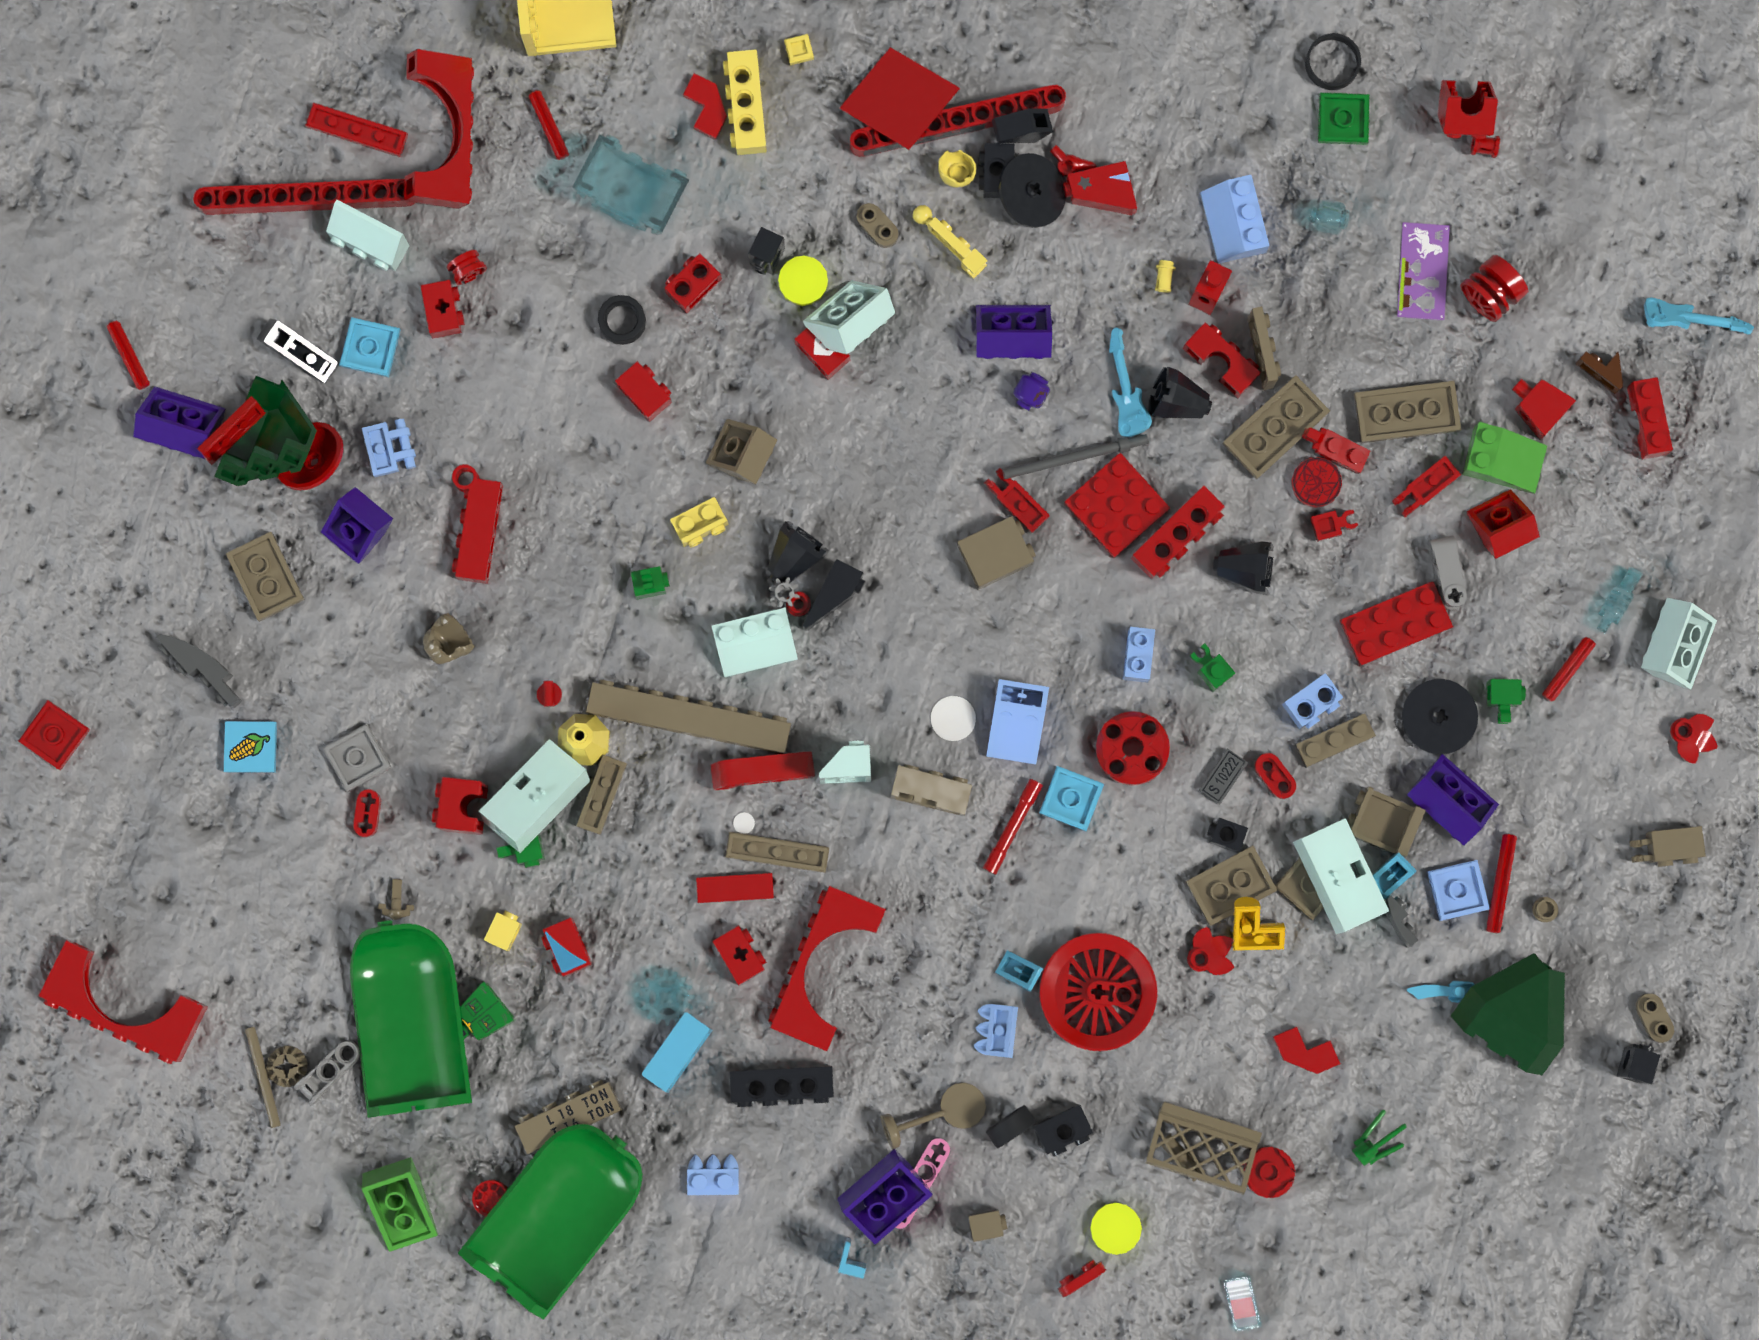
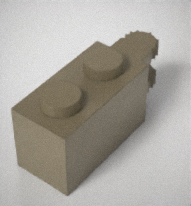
M1702 826L1651 831L1646 833V839L1629 841L1630 847L1637 848L1646 845L1648 847V855H1635L1631 857L1632 863L1649 861V863L1657 862L1658 867L1673 866V861L1683 860V864L1699 863L1698 858L1706 857Z

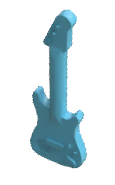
M1647 298L1644 303L1646 323L1650 327L1673 325L1688 329L1691 323L1729 328L1732 331L1744 332L1747 335L1751 334L1754 329L1753 325L1733 316L1725 318L1692 313L1693 305H1674L1656 298Z
M1114 328L1111 332L1109 352L1113 353L1122 395L1119 394L1118 390H1112V395L1119 408V433L1124 437H1132L1149 429L1152 420L1142 402V389L1136 387L1135 392L1132 393L1122 351L1124 350L1123 331L1120 328Z

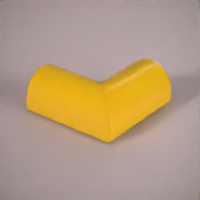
M1252 897L1236 899L1234 902L1233 951L1284 949V923H1260L1259 901Z

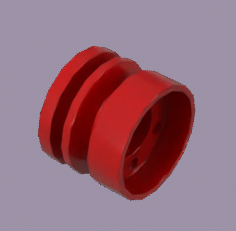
M1492 255L1480 266V273L1473 272L1470 275V279H1466L1461 284V290L1470 304L1491 322H1497L1502 317V314H1506L1509 311V304L1515 305L1529 292L1524 279L1518 271L1498 255Z

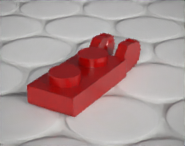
M1444 456L1406 487V490L1393 499L1392 502L1394 505L1400 504L1405 500V497L1411 494L1416 502L1409 505L1402 512V515L1407 517L1419 506L1425 505L1461 476V474L1450 460Z
M999 468L995 472L998 478L1008 487L1001 491L990 479H987L984 484L997 496L1001 504L1032 534L1050 515L1016 480L1013 481L1011 478L1004 479L1002 469Z

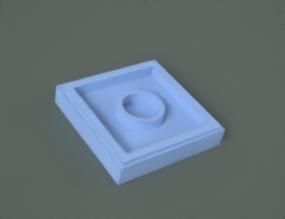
M1478 860L1427 872L1439 921L1490 909Z

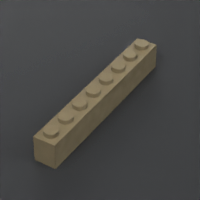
M599 680V684L592 682L586 710L589 715L778 754H786L792 725L787 723V718L773 715L772 719L763 718V713L748 710L747 714L737 712L738 708L723 705V708L720 709L713 707L712 702L698 700V704L688 702V698L684 696L674 695L673 699L663 697L664 693L660 691L649 690L647 694L638 692L639 688L631 685H624V688L614 687V682Z

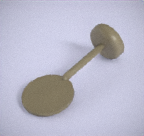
M954 1084L943 1094L940 1111L900 1125H896L892 1115H881L882 1127L889 1146L892 1150L900 1147L901 1138L899 1131L942 1116L946 1122L956 1128L966 1129L975 1126L983 1118L986 1109L985 1098L981 1091L971 1084Z

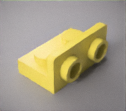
M715 497L670 519L683 546L689 545L690 548L701 544L704 541L702 538L709 534H712V536L721 534L726 530L725 526L729 525Z

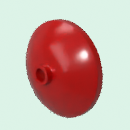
M322 422L312 423L317 432L301 471L279 473L278 479L286 487L300 491L312 489L324 483L336 471L341 462L344 448L342 437L331 425Z

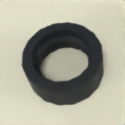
M617 295L610 297L602 304L598 313V323L602 334L607 340L615 344L626 345L635 342L641 337L645 330L646 317L643 307L637 300L630 296ZM627 306L635 312L637 317L636 325L629 333L617 334L609 328L607 318L610 311L615 307Z
M1023 1105L990 1127L986 1133L995 1147L1000 1148L1034 1125L1036 1120L1026 1105Z

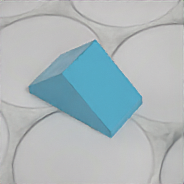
M1399 852L1393 854L1373 874L1383 899L1387 898L1417 870Z
M1007 950L995 973L1030 992L1043 968Z

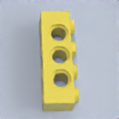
M757 49L727 52L728 60L723 61L724 76L729 75L730 84L725 85L727 100L732 99V109H728L729 124L734 123L735 133H730L731 148H736L737 155L767 153ZM744 74L749 79L745 83H739L735 80L736 77ZM743 98H747L751 101V104L747 107H741L738 105V102ZM745 122L753 124V128L750 131H743L740 129V126Z

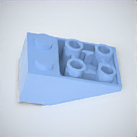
M999 679L986 757L1036 765L1049 687Z

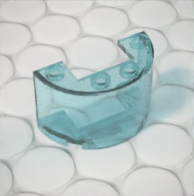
M599 134L572 187L573 190L583 199L586 196L591 198L592 206L622 223L644 232L647 228H651L652 234H662L689 182V179L686 178L687 175L678 169H673L672 171L667 168L665 171L664 168L655 163L649 165L643 162V158L633 152H629V154L623 152L622 145L619 144L620 141L611 135L604 137Z

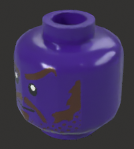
M1035 372L1023 374L1013 391L1014 396L1018 399L1016 404L1026 410H1030L1031 407L1041 408L1050 393V387L1047 385L1049 381Z

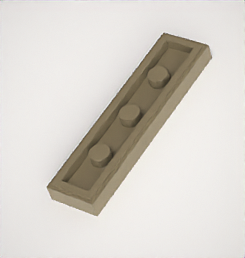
M729 832L725 857L826 873L830 848Z

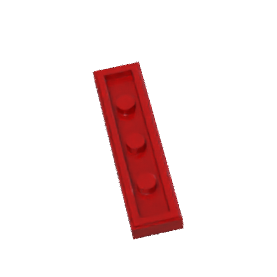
M314 102L305 125L306 128L397 157H401L408 137V133Z

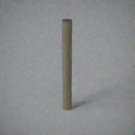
M255 1027L245 1029L271 1128L281 1126Z

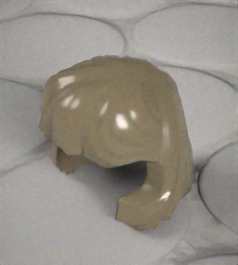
M449 613L441 615L423 637L424 650L437 664H444L465 656L475 647L463 626Z

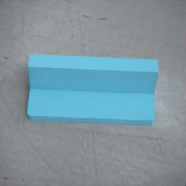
M685 1012L644 1069L642 1076L664 1092L669 1093L713 1030Z
M847 1237L838 1272L864 1279L866 1263L847 1259L852 1239Z

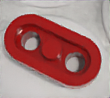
M1265 753L1257 758L1255 761V771L1270 792L1278 799L1291 797L1296 791V781L1279 758L1272 753ZM1264 762L1271 764L1272 768L1270 771L1263 769ZM1280 782H1284L1287 785L1286 791L1279 790L1278 784Z
M1093 1259L1081 1267L1083 1271L1075 1277L1071 1273L1059 1281L1061 1286L1058 1287V1290L1064 1298L1103 1274L1106 1268L1102 1262L1096 1263Z

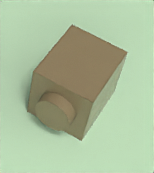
M998 1209L968 1215L973 1242L1004 1236L1003 1230H1007L1005 1214L1000 1215Z

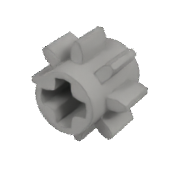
M789 577L786 578L785 583H781L778 578L775 579L778 586L776 588L769 587V590L774 592V596L770 598V601L777 599L779 601V608L783 606V602H787L792 607L791 599L793 597H800L798 594H794V589L798 587V584L791 586L789 584ZM780 586L790 588L791 592L788 593L789 598L787 600L784 597H778L777 593L780 592Z

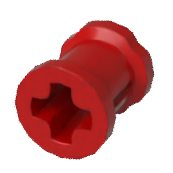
M1495 136L1494 138L1486 137L1485 139L1472 138L1471 155L1480 153L1496 158L1499 151L1500 136Z

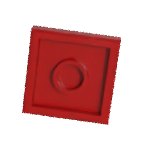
M47 700L18 742L58 770H62L90 731V728Z

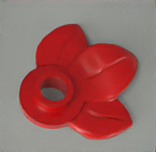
M1696 714L1690 719L1680 718L1672 723L1670 727L1671 737L1677 742V751L1685 761L1695 764L1698 760L1699 752H1709L1718 748L1715 738L1708 731L1714 722V719L1704 714ZM1680 726L1686 729L1684 736L1679 734Z
M1208 927L1202 928L1193 937V948L1187 955L1189 967L1197 972L1207 970L1213 975H1223L1230 972L1234 965L1225 956L1231 949L1233 939L1227 936L1212 937ZM1197 954L1203 955L1204 962L1202 964L1196 963L1195 957Z

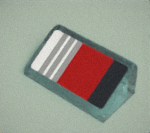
M1247 1274L1223 1280L1235 1331L1262 1327L1250 1275Z

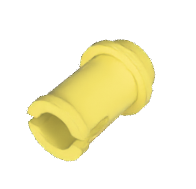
M1159 260V265H1156L1158 274L1155 291L1168 293L1171 292L1172 274L1176 267H1174V262Z

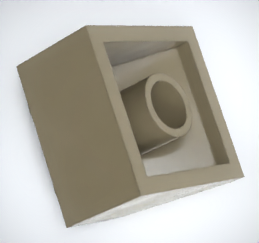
M727 419L706 464L739 480L756 485L773 452L777 439L756 426Z

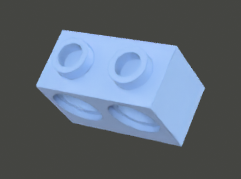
M1130 627L1128 629L1123 680L1146 683L1150 680L1155 629Z
M1325 673L1285 701L1282 706L1299 729L1303 726L1309 729L1320 721L1318 716L1326 711L1329 715L1341 705L1338 701L1343 696ZM1324 689L1329 692V702L1320 701L1318 698L1319 690ZM1305 704L1309 707L1310 714L1308 717L1299 715L1297 711L1298 705Z

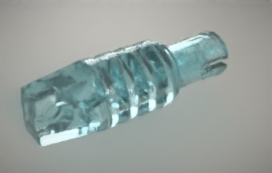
M1629 567L1620 584L1611 590L1598 615L1603 617L1597 627L1599 631L1606 633L1612 622L1617 625L1619 624L1633 600L1634 595L1632 592L1643 576L1637 569Z

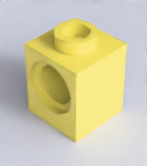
M504 911L503 915L496 913L484 941L510 951L522 926V923L517 922L518 916L508 911Z

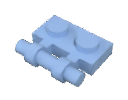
M404 419L395 420L396 430L389 431L387 422L362 428L374 477L399 472L397 462L402 460L405 462L406 469L416 467L414 461L416 454L415 450L411 449L409 440L411 434L409 428L406 427ZM399 439L402 451L394 452L392 440Z

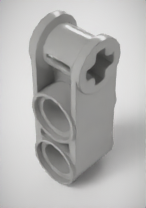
M1454 536L1428 540L1429 555L1433 564L1434 579L1445 609L1456 610L1467 598L1456 539ZM1452 592L1454 596L1459 597L1456 602L1448 598Z
M351 1041L340 1043L311 1072L307 1073L294 1086V1089L296 1091L300 1090L309 1100V1104L313 1106L359 1061V1045ZM346 1046H351L354 1050V1056L350 1060L344 1059L342 1051ZM327 1064H332L335 1067L336 1072L332 1078H327L324 1074V1067Z

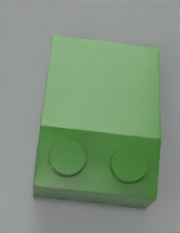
M1478 422L1473 428L1462 475L1535 494L1547 445L1507 429Z
M411 1157L363 1173L362 1191L389 1252L438 1236L420 1176Z

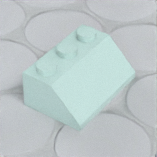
M339 200L335 201L326 230L331 238L330 241L341 248H344L345 245L353 249L352 253L364 260L366 257L375 261L374 265L385 271L388 268L396 271L410 246L404 235Z
M851 280L803 320V323L829 350L848 354L863 340L870 337L877 328L885 324L895 314V310L887 288Z
M1667 598L1661 609L1657 626L1652 633L1648 650L1643 657L1641 668L1657 678L1691 690L1717 620L1691 602Z
M786 608L712 625L725 678L798 660Z
M849 741V746H843L819 772L820 784L871 782L869 745H864V741Z

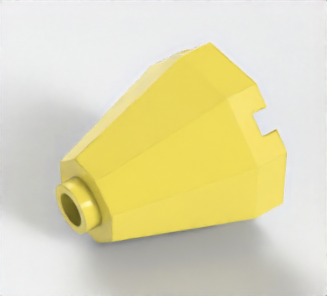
M574 714L559 727L558 747L580 765L594 766L603 755L609 752L610 731L596 715ZM581 733H584V738L582 740H577V737L581 736Z

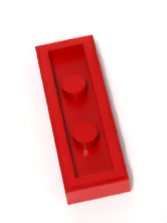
M251 396L197 448L206 461L213 465L265 415V411Z
M773 873L696 878L698 903L774 899Z

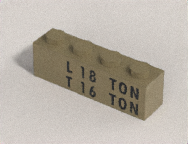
M603 1080L589 1085L590 1091L582 1095L579 1091H576L566 1096L567 1102L561 1105L553 1102L543 1107L544 1113L535 1117L533 1113L519 1118L520 1124L516 1125L515 1128L526 1153L530 1154L539 1150L551 1136L566 1127L578 1124L592 1125L623 1110L611 1083L607 1082L604 1084Z

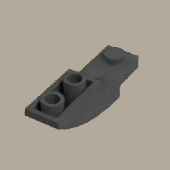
M162 634L156 637L161 642L158 647L167 657L172 655L178 661L175 666L184 676L188 673L195 677L201 672L202 674L199 678L208 688L213 686L218 691L215 696L224 706L229 704L235 708L242 702L226 683L233 675L216 659L183 640Z

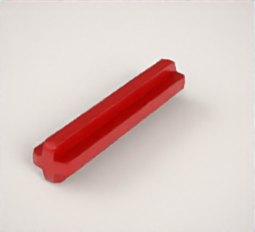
M537 90L530 93L529 99L556 158L562 160L568 157V150L541 91Z
M113 321L109 323L107 329L136 388L142 390L148 387L150 382L120 322Z
M1584 637L1543 691L1542 695L1545 699L1552 702L1557 698L1595 647L1596 643L1588 637Z

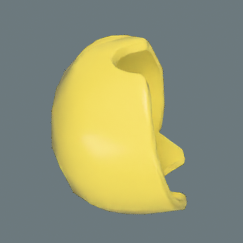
M962 150L951 153L946 151L939 158L938 172L946 185L956 188L964 187L974 180L976 176V163L972 156L963 153Z

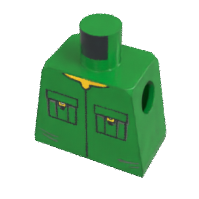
M487 982L481 983L460 1007L464 1039L473 1034L480 1041L516 1021L515 1017Z

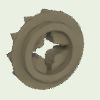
M283 1046L275 1049L268 1057L266 1070L269 1078L277 1085L292 1087L306 1075L308 1063L305 1055L298 1048ZM286 1058L289 1063L297 1064V1067L289 1069L288 1078L285 1070L277 1069V1066L284 1064V1059Z

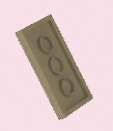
M1295 375L1222 444L1257 480L1302 439L1305 428L1308 429L1309 427L1313 428L1329 414L1330 410Z
M1455 381L1355 392L1354 394L1361 443L1461 431Z

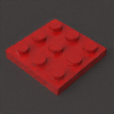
M1121 453L1115 456L1064 501V504L1113 558L1117 557L1170 510L1168 504Z

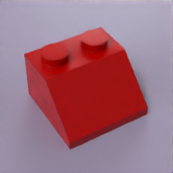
M1511 489L1467 511V515L1483 545L1495 559L1540 537L1534 514Z

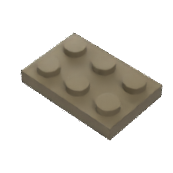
M1261 306L1252 308L1247 322L1256 363L1259 366L1258 370L1261 372L1259 376L1262 390L1265 391L1273 389L1278 381V376H1281L1279 362H1274L1272 352H1275L1276 348L1273 337L1269 338L1267 328H1270L1268 313L1263 312Z
M272 532L226 553L259 622L305 600Z
M1254 846L1186 881L1209 926L1234 914V902L1236 899L1252 897L1259 901L1277 891Z

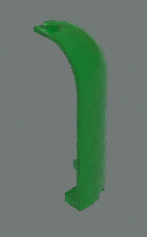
M393 920L377 922L378 927L363 931L357 938L350 963L351 990L368 1118L412 1112V1106H415L416 1111L472 1103L455 968L448 948L435 933L420 925H393Z
M578 1124L558 1131L538 1150L459 1250L458 1254L472 1268L485 1275L494 1283L497 1281L508 1289L506 1292L530 1313L544 1320L635 1203L642 1184V1168L638 1159L625 1149L627 1143L616 1134L611 1138L595 1126Z

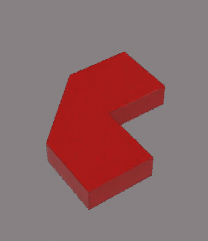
M694 73L683 93V97L704 107L694 125V130L716 140L727 120V115L717 85Z
M1297 1027L1273 1036L1283 1061L1315 1074L1340 1065L1331 1040L1307 1050Z

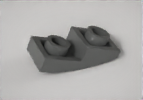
M1390 895L1384 899L1389 909L1387 915L1390 923L1407 948L1412 947L1418 941L1414 936L1417 932L1409 923L1403 924L1401 922L1408 915L1405 911L1407 906L1399 897L1393 898Z

